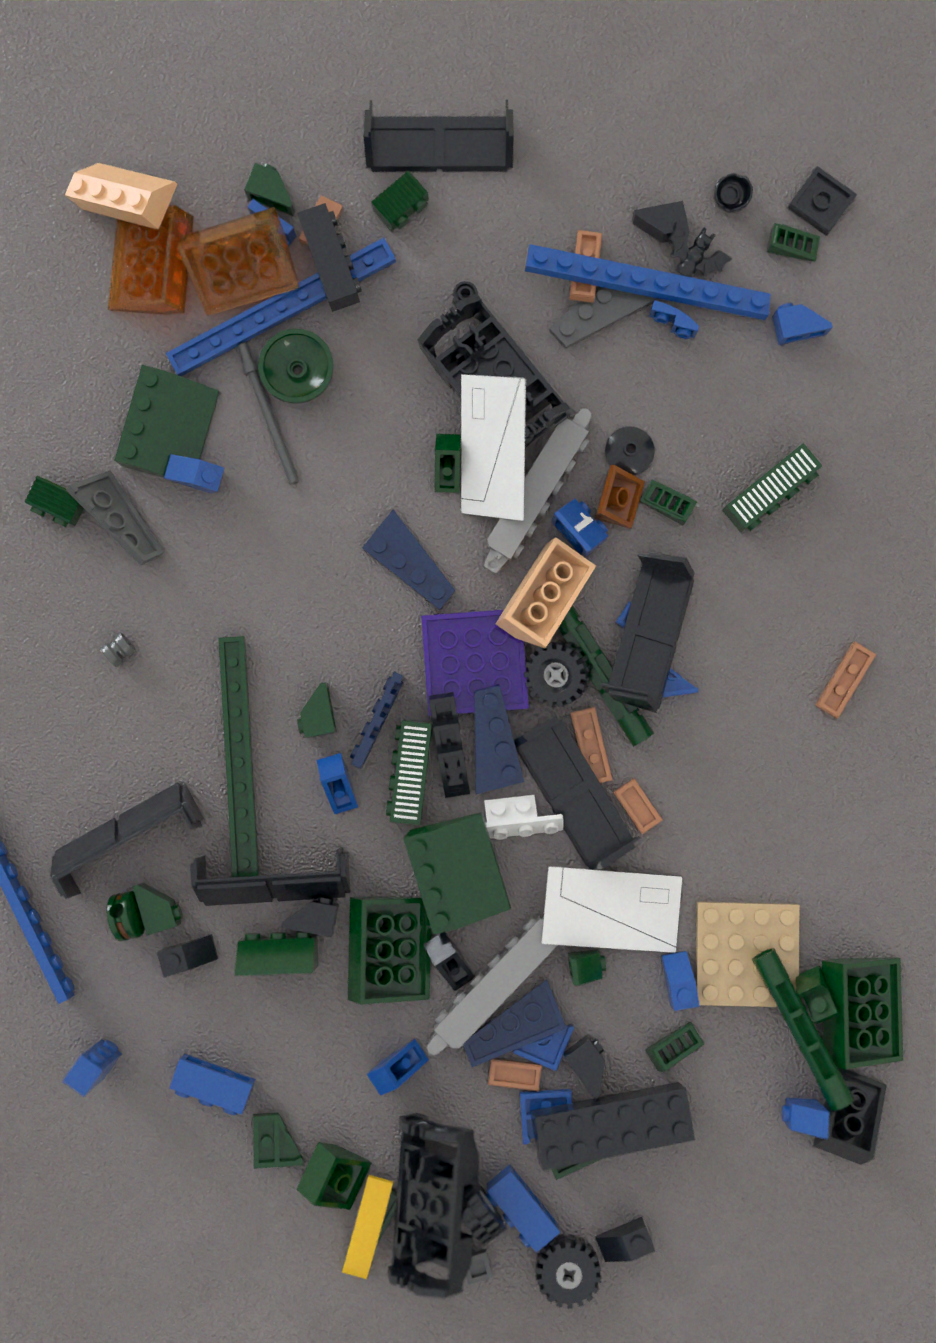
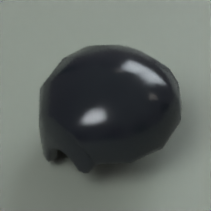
M731 173L719 179L714 187L713 199L719 209L729 213H736L744 209L752 199L753 186L747 176Z

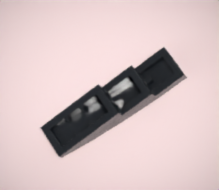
M454 692L429 696V704L445 798L470 794Z

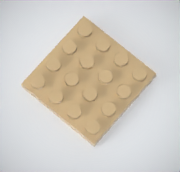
M697 902L696 988L699 1005L778 1007L752 961L754 956L771 948H775L797 992L796 977L799 976V904Z

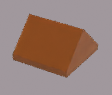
M610 465L594 519L632 529L645 481L616 465Z

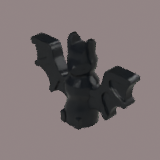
M678 222L674 223V231L669 236V239L673 243L671 255L678 256L681 259L675 268L678 273L683 276L693 277L695 271L700 270L702 276L706 277L709 272L714 270L722 272L723 266L732 260L730 256L720 250L704 259V252L710 247L715 234L706 235V228L704 227L699 236L695 238L694 245L688 248L689 229Z

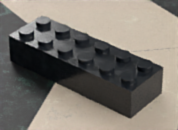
M679 1082L603 1096L596 1100L593 1098L530 1111L538 1163L543 1171L695 1140L687 1090Z

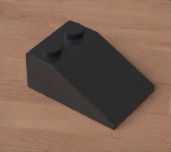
M837 1067L854 1101L842 1109L833 1111L825 1100L824 1107L829 1111L828 1139L815 1136L813 1146L863 1165L874 1159L887 1085L850 1070Z

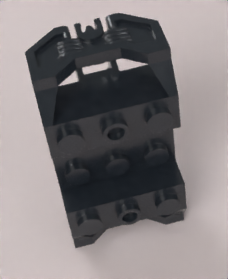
M478 294L461 299L456 303V310L451 307L449 309L450 313L447 312L445 316L442 314L440 316L442 321L436 318L417 339L421 351L425 354L433 368L450 389L454 388L460 397L461 375L525 378V423L551 404L552 409L547 412L545 411L542 416L537 417L534 423H529L528 427L525 426V448L548 429L570 417V407L566 402H563L488 310ZM472 317L481 322L476 328L471 323L469 325V332L460 339L455 335L453 337L454 345L438 357L436 356L434 346L448 331L454 330L460 322Z
M420 1113L399 1116V1126L402 1130L392 1265L388 1266L387 1275L390 1284L394 1286L399 1285L400 1288L408 1286V1291H413L418 1296L447 1298L463 1292V1283L472 1263L474 1236L460 1231L463 1186L478 1182L479 1152L474 1140V1130L429 1120L426 1115ZM433 1140L458 1142V1146L455 1148ZM430 1261L448 1268V1279H437L427 1275L426 1272H419L415 1265Z

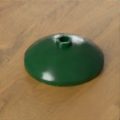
M287 329L271 337L264 345L259 356L258 370L261 381L270 394L281 401L299 404L317 398L326 390L332 379L334 363L329 347L318 335L304 329ZM295 368H302V372L300 374H295Z

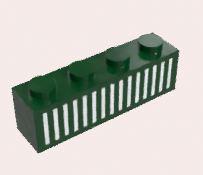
M802 443L727 504L722 511L740 533L746 528L751 531L761 523L759 517L764 513L770 516L781 507L778 503L784 497L789 500L800 491L797 486L802 482L808 485L818 477L819 474L816 471L822 467V464L806 445Z
M401 720V726L396 725L395 740L399 741L398 751L393 750L392 765L396 766L395 776H390L389 790L393 791L392 801H387L386 816H390V822L421 825L432 724Z

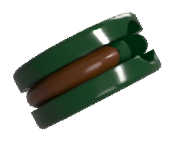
M134 891L114 894L110 896L107 902L108 925L112 935L118 941L140 938L145 931Z

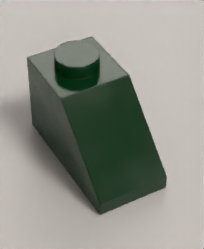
M255 163L244 189L248 200L252 201L254 199L261 205L294 216L295 210L277 169L269 164L260 165Z
M436 434L434 492L459 493L461 434Z
M326 682L319 684L300 712L301 719H297L300 734L304 733L305 738L337 733L329 687Z
M145 883L132 886L147 935L181 924L180 919L183 918V913L180 905L176 904L173 898Z
M598 949L568 953L570 978L574 986L603 979L602 971H606L605 956H600Z

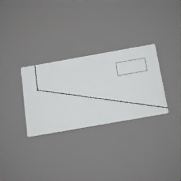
M461 375V513L523 521L525 378Z
M549 867L542 944L675 953L682 877Z

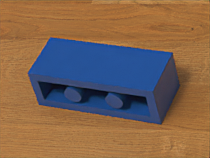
M101 1039L79 1057L63 1079V1082L84 1097L105 1079L122 1053L118 1051L116 1044L109 1040L104 1041Z
M184 1054L179 1059L169 1089L175 1090V1094L180 1097L189 1098L191 1096L199 1099V1103L205 1106L217 1105L222 1107L224 1112L237 1115L238 1113L242 1114L246 1109L256 1079Z
M511 1164L487 1183L488 1193L486 1196L494 1207L499 1206L504 1212L502 1215L504 1220L511 1228L515 1226L520 1232L519 1238L527 1248L531 1246L537 1253L560 1233L557 1221Z

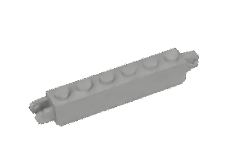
M580 409L572 421L566 419L557 425L525 477L524 520L500 518L488 537L487 545L490 551L483 567L493 574H497L507 561L510 562L513 557L518 559L525 547L522 545L523 540L526 536L531 538L538 526L534 522L539 515L543 517L551 504L547 501L552 494L556 496L564 483L560 481L565 473L569 475L576 464V461L573 459L577 452L582 454L587 447L589 440L586 438L589 431L586 428L592 417V413L588 409Z
M539 915L537 919L533 917L529 919L523 926L525 931L519 937L513 936L505 945L507 950L501 956L496 954L487 965L490 968L483 975L479 972L470 981L471 988L466 993L461 991L452 1000L454 1005L447 1012L444 1009L434 1019L436 1022L434 1025L435 1033L427 1041L426 1049H428L429 1054L434 1056L438 1053L440 1054V1051H443L447 1045L451 1048H460L558 946L542 944L544 916L541 917Z

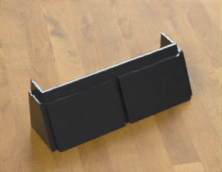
M370 100L369 110H365L366 168H371L372 172H406L408 170L410 172H436L437 169H442L443 172H507L508 168H513V109H508V100H506L505 116L373 117L372 100Z
M648 552L647 555L638 554L642 567L609 684L601 683V686L615 701L657 713V710L660 709L676 650L675 645L679 639L694 584L693 577L695 573L685 557Z
M555 715L515 739L516 751L545 799L550 803L554 814L563 815V829L584 864L590 870L603 869L634 849L635 845L633 843L641 839V837L633 838L563 723L562 720L567 718V715L560 719Z
M177 782L119 815V820L116 821L113 818L57 849L55 856L52 857L50 877L60 896L68 899L81 894L71 872L180 811L190 829L201 827L200 821L204 817L186 784L180 785Z
M343 847L336 850L337 871L206 879L205 856H200L194 859V863L190 864L191 886L198 900L203 902L205 906L273 902V898H277L279 902L319 899V896L345 898L346 893H351L348 852H343Z

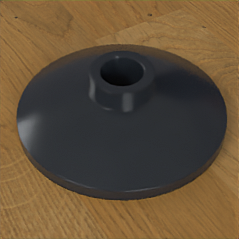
M629 426L616 430L608 438L605 446V457L609 466L616 465L632 475L644 472L654 458L655 450L652 439L645 431L637 427ZM629 445L634 446L635 452H627L626 447Z

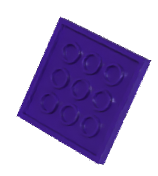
M504 610L421 616L428 716H432L429 704V696L454 692L457 714L475 713L474 691L497 684L500 686L506 710L529 709L528 690L525 684L527 677L524 678V672L526 671L524 641L516 639L496 625Z

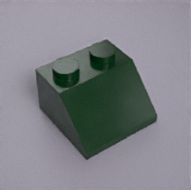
M318 1142L296 1190L313 1206L351 1210L372 1162L338 1145Z

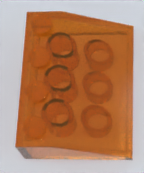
M172 205L168 206L159 229L117 219L108 310L162 315L185 313L194 216Z
M275 207L183 235L177 245L207 316L299 288L285 233Z

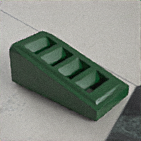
M774 223L770 232L767 253L815 262L820 236ZM779 236L784 237L782 244L778 243ZM789 238H793L792 247L787 246ZM798 240H802L801 250L796 249ZM807 241L812 242L810 253L806 252Z
M651 480L640 500L641 503L682 526L686 523L697 503L696 500L654 480ZM657 489L659 493L653 502L649 499L654 490ZM665 493L668 497L662 506L658 503ZM674 498L677 502L673 509L670 510L668 506ZM683 503L686 506L682 514H679L677 511Z
M689 1022L645 1049L656 1069L659 1072H665L703 1046L704 1042L693 1024ZM685 1032L693 1042L692 1045H689L683 1035ZM677 1038L684 1048V1050L682 1051L675 1042V1039ZM668 1044L670 1045V1047L672 1048L673 1052L675 1053L674 1056H672V1055L670 1054L669 1050L667 1049L666 1046H667ZM659 1050H661L666 1061H663V1059L661 1058L660 1054L658 1053Z

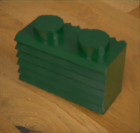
M408 170L387 187L383 193H380L379 196L372 200L371 204L374 213L390 231H393L396 227L398 229L403 228L409 221L408 217L415 211L417 213L423 211L428 204L429 198L426 189Z
M36 476L31 490H29V494L25 499V503L32 506L31 512L42 517L47 513L54 517L53 522L67 527L68 523L76 526L84 509L66 491V488L40 476Z

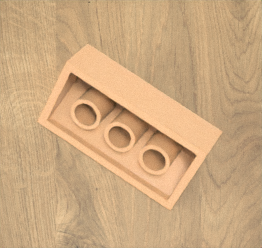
M97 163L74 173L65 196L82 210L159 229L177 183Z
M557 537L553 538L540 552L497 620L496 625L516 639L546 648L596 565Z

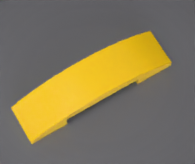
M368 1175L342 1273L367 1279L393 1181Z

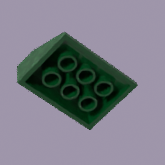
M142 365L114 461L122 467L164 478L171 454L200 460L219 396V390L164 370Z
M482 812L414 828L403 838L433 935L456 930L511 909Z
M350 897L349 1001L364 1005L430 1000V957L423 945L431 940V926L422 897Z
M839 958L822 960V972L840 1012L839 1015L823 1021L824 1045L836 1067L852 1069L903 1061L901 958Z

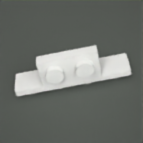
M534 795L484 800L486 826L490 839L502 840L509 836L518 835L528 837L536 833L554 834L563 830L562 814L537 817Z

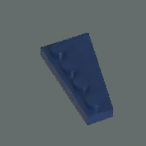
M392 510L362 549L438 610H441L454 594L455 589L397 513Z
M394 671L392 677H388L383 687L385 692L382 699L378 698L372 710L375 714L371 722L367 721L361 735L364 738L360 745H355L350 755V758L353 759L352 765L360 769L363 768L406 679L403 675Z
M499 684L475 690V793L477 795L522 783L524 778Z
M547 979L478 1030L463 1044L472 1067L566 1028Z

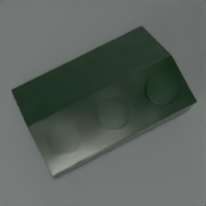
M301 931L296 932V936H286V932H272L270 937H260V933H247L245 938H241L238 941L234 970L235 976L313 973L318 967V936Z

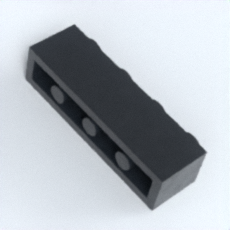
M326 203L298 212L300 223L332 312L359 303L358 293L362 292L358 278L352 279L350 271L354 270L350 256H344L342 249L346 248L342 234H336L334 227L338 226L334 211L328 212Z

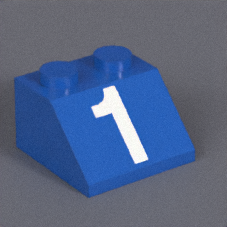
M575 498L556 511L551 522L574 549L586 558L608 538L606 534L608 530L600 520L595 521L590 516L591 510L583 501L579 503Z

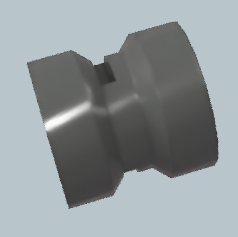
M121 632L114 636V640L111 643H105L100 647L104 656L115 667L123 662V658L131 656L136 652L132 643Z

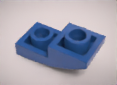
M654 300L649 314L650 318H654V321L662 324L671 322V333H675L679 338H695L699 325L693 319L673 306Z

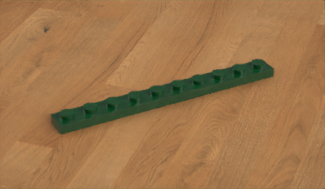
M245 637L218 638L232 878L259 876Z

